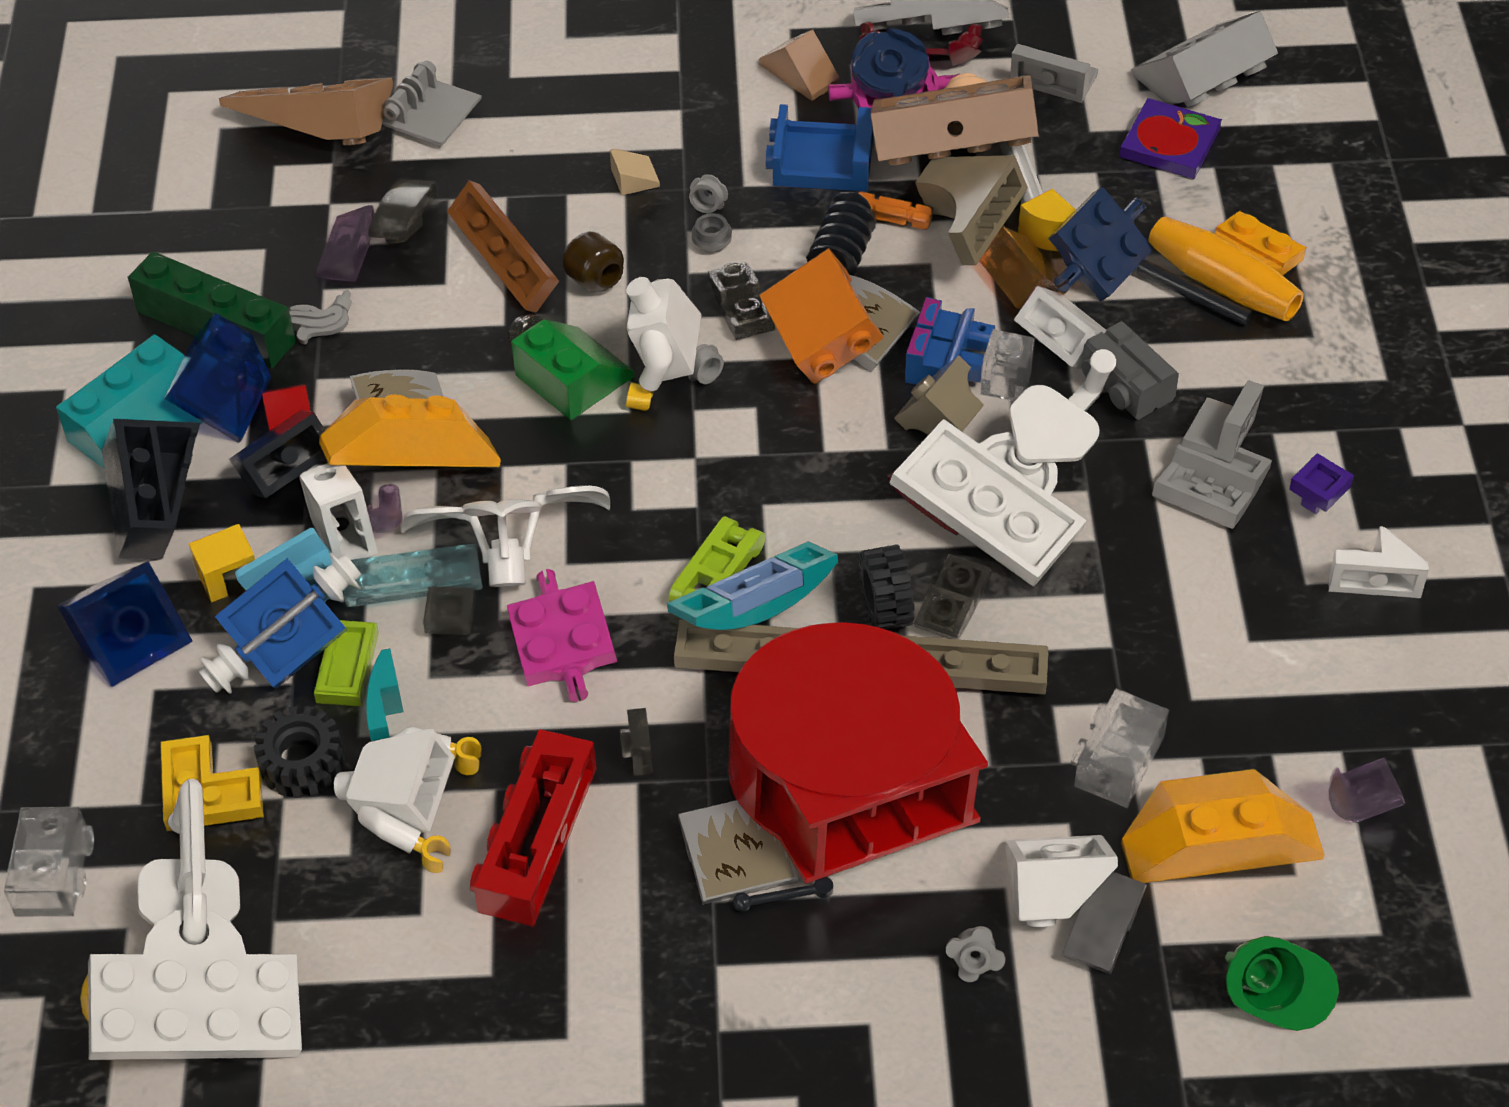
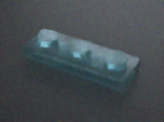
M473 543L353 559L351 562L362 574L355 580L361 588L358 589L349 585L344 590L346 606L352 607L482 589L477 545Z

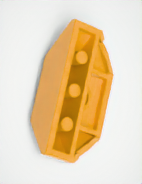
M391 394L385 398L369 397L356 399L320 435L319 441L329 465L499 467L501 461L489 438L456 400L440 395L430 396L428 399L407 398L397 394Z
M1255 769L1160 781L1121 841L1130 878L1142 883L1323 860L1325 855L1312 814Z

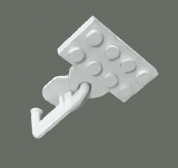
M1106 349L1094 352L1090 358L1091 369L1086 380L1069 399L1048 386L1034 385L1027 388L1011 405L1009 410L1013 433L1005 432L991 435L978 444L943 419L893 473L890 484L1034 587L1079 535L1087 522L1086 519L1052 496L1057 484V466L1055 462L1078 461L1083 458L1097 441L1099 436L1098 423L1086 411L1099 397L1110 372L1114 370L1116 366L1115 355Z
M188 779L182 784L174 812L168 818L169 828L180 834L181 859H158L151 861L143 867L138 877V912L142 918L153 926L146 936L142 954H90L88 961L89 1060L299 1057L302 1044L297 954H246L242 936L231 923L240 909L239 879L237 873L229 864L220 860H205L203 788L197 779Z

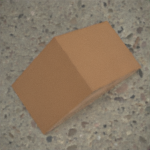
M814 30L787 40L759 58V65L811 101L827 92L829 84L835 85L840 82V77Z

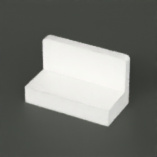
M1040 286L1035 288L1014 319V321L1067 364L1077 369L1082 367L1083 350L1086 341L1100 332H1106V329L1063 295Z

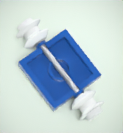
M332 552L329 553L332 564L326 569L313 566V576L319 584L318 587L315 583L311 586L290 560L286 558L215 616L238 644L235 648L237 653L230 646L217 644L219 655L211 661L204 657L200 658L205 667L199 673L216 693L224 687L231 694L230 682L236 677L248 680V667L243 662V659L247 663L251 660L272 687L276 689L347 631L346 627L324 602L327 599L324 593L331 600L344 602L342 591L347 586L351 585L358 589L361 588L355 580L362 574L345 554L337 559Z

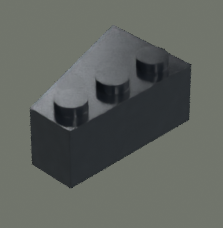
M113 419L102 448L118 558L163 559L176 528L186 486L187 473L191 464L192 452L200 423Z

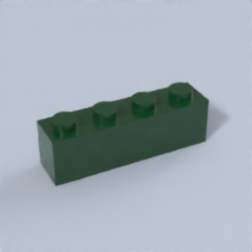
M152 251L127 277L137 312L270 369L296 343L288 307Z

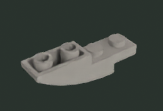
M890 0L891 2L855 7L853 10L855 26L869 21L873 24L874 30L887 28V21L902 19V25L925 22L924 15L931 14L933 30L941 28L942 35L964 32V25L979 23L982 29L1002 26V19L1009 18L1008 7L995 0Z

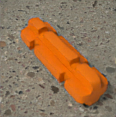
M859 192L869 202L876 220L907 226L909 222L912 223L911 227L927 230L932 222L933 209L930 206L916 204V207H912V202L885 196H879V199H875V194Z

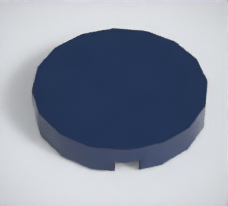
M887 29V32L878 34L877 31L868 33L857 43L852 54V76L855 82L869 96L878 99L915 94L923 87L929 73V59L923 42L912 33L900 29Z

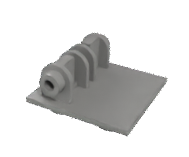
M427 60L418 62L414 66L412 76H406L402 83L396 87L394 95L384 101L382 125L443 146L482 97L479 94L437 81L435 74L436 66Z

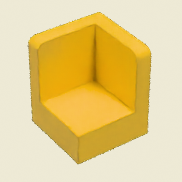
M240 524L188 543L195 570L211 603L228 596L223 573L255 560L254 552Z

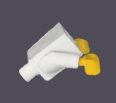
M639 277L630 282L626 289V293L631 299L627 331L645 365L639 378L640 384L630 383L626 401L627 408L647 411L653 393L659 388L662 381L691 375L694 372L701 313L681 290V287L674 280L668 278L657 279L651 283L648 278Z
M408 727L390 738L367 743L361 751L355 771L339 772L336 775L334 791L339 800H347L349 805L358 814L360 824L382 840L409 854L412 849L421 853L424 868L432 873H440L443 871V862L429 854L438 851L446 856H450L451 848L448 840L439 835L424 839L420 837L421 832L427 833L431 830L453 762L454 767L461 774H476L479 770L480 761L478 758L481 757V745L473 737L462 738L456 744L451 742V737L438 734L434 729L424 730L417 727Z

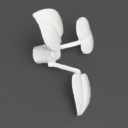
M570 486L533 495V501L507 499L498 503L494 501H477L467 503L463 507H422L406 512L401 523V532L403 534L412 527L437 519L458 518L467 520L471 523L481 548L483 563H488L489 586H519L526 584L524 561L530 560V546L539 512L543 505L557 502H586L610 510V497L606 490L597 486ZM530 513L522 547H519L518 539L508 538L506 514ZM497 515L499 539L491 541L492 549L489 548L477 516Z

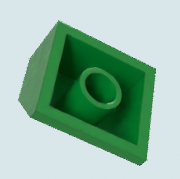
M543 319L511 341L515 375L570 421L635 377L634 371L577 326Z

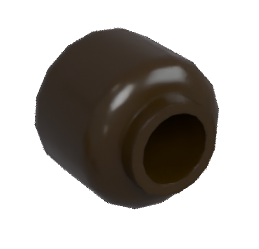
M588 231L578 235L568 244L563 257L564 271L572 280L586 290L598 293L612 288L618 283L623 274L624 257L622 251L601 234Z

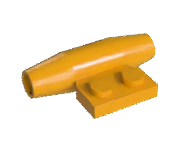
M1241 211L1237 212L1218 225L1215 234L1164 216L1156 222L1150 232L1148 242L1181 272L1241 306L1283 321H1289L1302 304L1303 292L1283 275L1304 260L1307 247L1292 240L1287 234L1280 233L1259 222L1251 215L1244 214Z

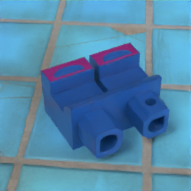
M926 297L917 321V327H915L906 353L905 382L918 384L928 374L933 377L938 370L959 355L971 367L968 372V381L981 383L986 355L968 352V350L990 353L994 343L995 325L974 321L975 308H967L962 314L942 310V300Z

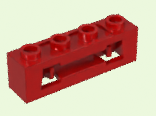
M539 729L533 745H527L524 748L519 765L521 773L516 785L510 784L505 793L503 802L504 815L500 824L494 823L489 831L487 839L488 853L484 863H477L471 875L470 891L475 893L478 913L534 927L597 769L594 742ZM544 783V796L551 799L531 846L533 861L528 869V857L520 854L540 808L539 793Z

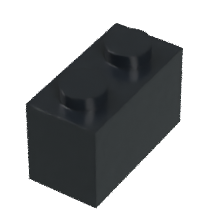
M300 410L230 457L229 460L252 495L267 498L326 458L319 444L320 435L325 431V428L314 412Z

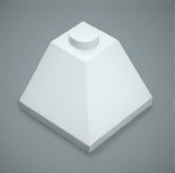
M1102 835L1005 840L1013 909L1019 921H1026L1027 925L1033 927L1053 926L1056 924V919L1070 918L1118 867L1117 855Z

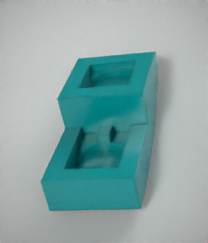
M390 648L380 651L369 679L366 710L371 742L390 738L386 716L404 712Z

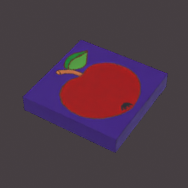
M1147 98L1121 145L1120 157L1195 179L1220 131L1222 119Z

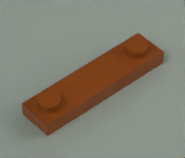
M469 180L447 213L523 308L536 313L559 280L480 184Z

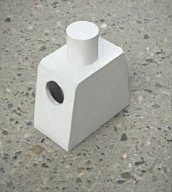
M329 463L315 464L300 475V481L310 518L318 535L337 559L345 554L352 563L378 554L362 489L345 465H329ZM336 518L347 519L349 526L339 532L337 527L340 525Z

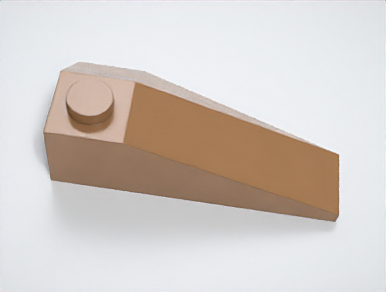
M392 77L347 80L343 84L323 87V83L292 88L290 93L288 92V87L239 91L220 97L219 102L222 107L326 140L342 139L343 145H356L365 143V136L380 131L384 119L383 104L391 95L393 80Z

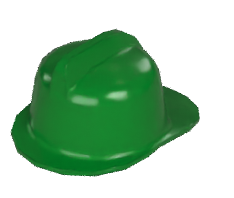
M1262 936L1247 940L1237 947L1234 952L1228 951L1226 953L1225 959L1228 962L1226 974L1227 993L1233 1004L1248 1014L1281 1028L1299 1031L1313 1028L1326 1020L1336 1006L1339 994L1337 975L1330 964L1314 952L1278 937Z

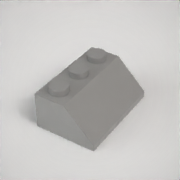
M1260 10L1216 24L1135 66L1131 71L1136 79L1165 103L1174 105L1185 102L1186 106L1190 107L1208 98L1206 91L1215 88L1217 92L1238 82L1236 79L1238 74L1243 72L1245 76H1248L1266 68L1265 60L1278 54V51Z

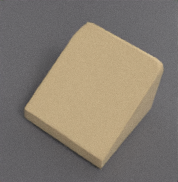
M610 149L611 170L621 195L660 187V182L649 156L619 149Z

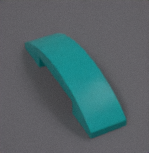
M809 541L775 555L774 558L802 571L803 585L736 617H733L732 601L704 587L667 603L668 612L683 620L706 629L726 630L757 624L780 614L807 596L836 566L838 556L836 553Z

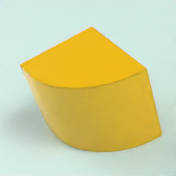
M1052 188L1021 204L1018 235L1035 247L1058 251L1048 238L1076 209Z

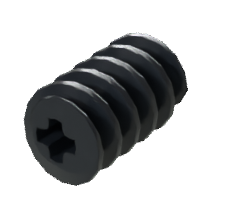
M841 192L834 196L815 236V240L810 247V251L806 256L807 262L829 248L846 268L849 275L854 276L856 274L857 266L860 264L862 255L866 251L867 244L872 237V232L876 228V217L871 211V206L867 199L861 194L854 192Z

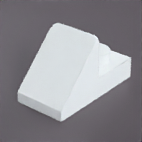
M1380 526L1373 552L1357 549H1335L1328 577L1329 592L1421 598L1429 565L1427 561L1388 529Z

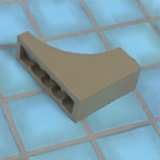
M1015 155L931 159L915 182L924 204L933 209V215H942L955 219L948 234L962 265H977L1028 189Z

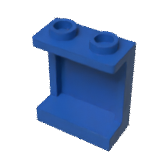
M780 104L778 118H771L769 141L774 142V145H767L765 167L766 169H773V186L868 191L874 139L871 119L872 108L859 107L856 125L791 121L788 119V104Z

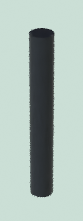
M1143 259L1137 268L1138 275L1244 326L1252 318V310L1148 260Z

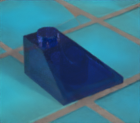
M215 313L194 337L164 399L237 443H240L260 403L262 393L266 390L271 379L253 335Z
M149 561L99 582L57 605L79 646L110 687L117 685L193 642Z

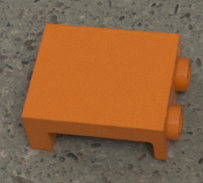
M829 248L759 295L796 365L814 384L831 376L837 369L858 355L866 353L872 346L883 339L881 331L869 317L851 285L852 279L846 268Z

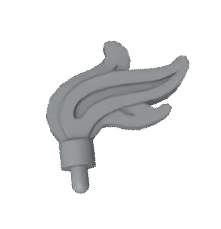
M345 290L342 295L336 296L333 305L325 310L311 305H295L290 308L291 311L289 312L293 330L297 331V338L301 344H307L308 339L311 337L332 335L344 330L348 325V311L352 304L349 290Z

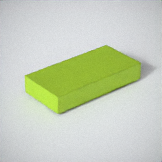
M340 620L347 631L324 650L314 691L316 703L362 706L379 634L378 626L374 622Z

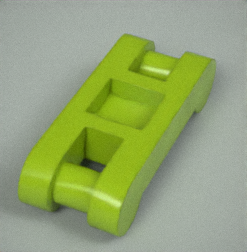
M726 516L722 517L672 585L668 597L669 602L696 591L694 588L698 582L710 586L743 571L752 557H757L765 543V533L754 528H750L747 531L738 527L737 521Z

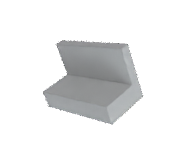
M1017 44L1012 52L1010 78L1031 75L1034 90L1082 103L1098 75V69L1090 67L1089 63Z
M1248 380L1233 406L1207 397L1185 434L1181 446L1231 463L1255 420L1264 385Z

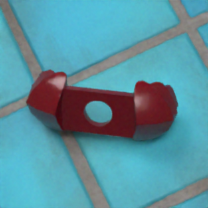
M868 21L860 24L862 35L859 36V39L861 40L868 33L877 31L874 30L871 22ZM972 24L967 32L960 35L957 41H951L947 49L926 48V54L948 55L952 66L970 61L981 52L978 47L983 40L980 37L982 26Z

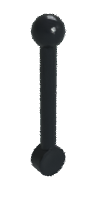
M829 877L815 880L812 885L752 896L746 893H739L733 898V906L735 910L745 912L752 905L815 894L820 898H827L832 895L834 885Z

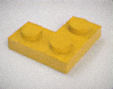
M209 735L161 742L163 821L167 831H171L168 825V818L174 812L180 788L188 779H197L203 788L204 826L264 817L262 779L259 767L213 773L212 745Z

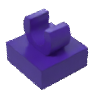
M1317 453L1291 478L1289 490L1302 497L1301 506L1316 515L1320 509L1327 512L1351 488L1354 475Z

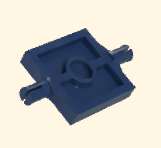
M1102 186L1094 191L1048 238L1060 252L1067 266L1054 279L1055 286L1063 283L1058 288L1060 291L1067 292L1079 280L1087 285L1095 296L1102 301L1109 297L1139 266L1140 262L1154 250L1134 224V220L1146 209L1144 203L1138 206L1142 200L1132 198L1130 203L1122 210Z

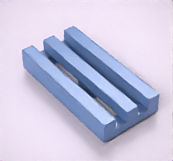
M771 557L707 586L706 589L732 601L733 617H736L802 586L803 576L802 571L798 568Z

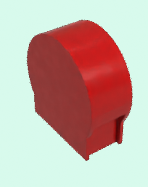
M842 622L822 623L798 628L772 639L759 648L743 665L737 675L731 695L728 766L731 788L736 800L745 812L759 826L781 842L805 884L980 822V816L974 808L979 770L987 768L988 761L960 721V703L951 678L942 665L918 644L897 633L870 625Z

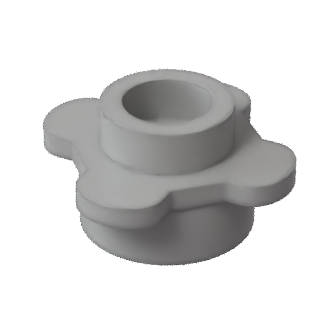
M979 926L967 929L958 938H952L946 944V954L950 958L955 959L959 966V977L964 981L974 982L978 979L979 974L990 969L998 971L1005 964L1004 953L996 950L992 932L986 927ZM978 951L980 956L974 958L971 956V952Z

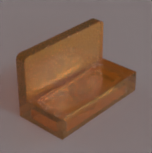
M1002 226L979 260L1018 309H1022L1037 286L1046 289L1048 287L1063 295L1067 293L1058 289L1063 283L1055 286L1054 279L1059 274L1032 241L1005 226Z

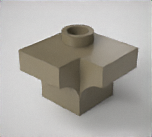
M958 355L938 370L933 377L929 374L925 376L912 389L911 394L913 396L894 419L905 430L917 429L927 435L943 419L963 432L984 406L969 387L968 372L971 367Z

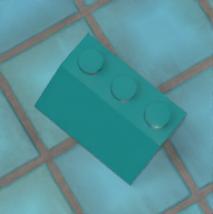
M154 334L56 406L67 442L105 469L102 448L113 419L196 422L201 425L220 410V405L186 357Z

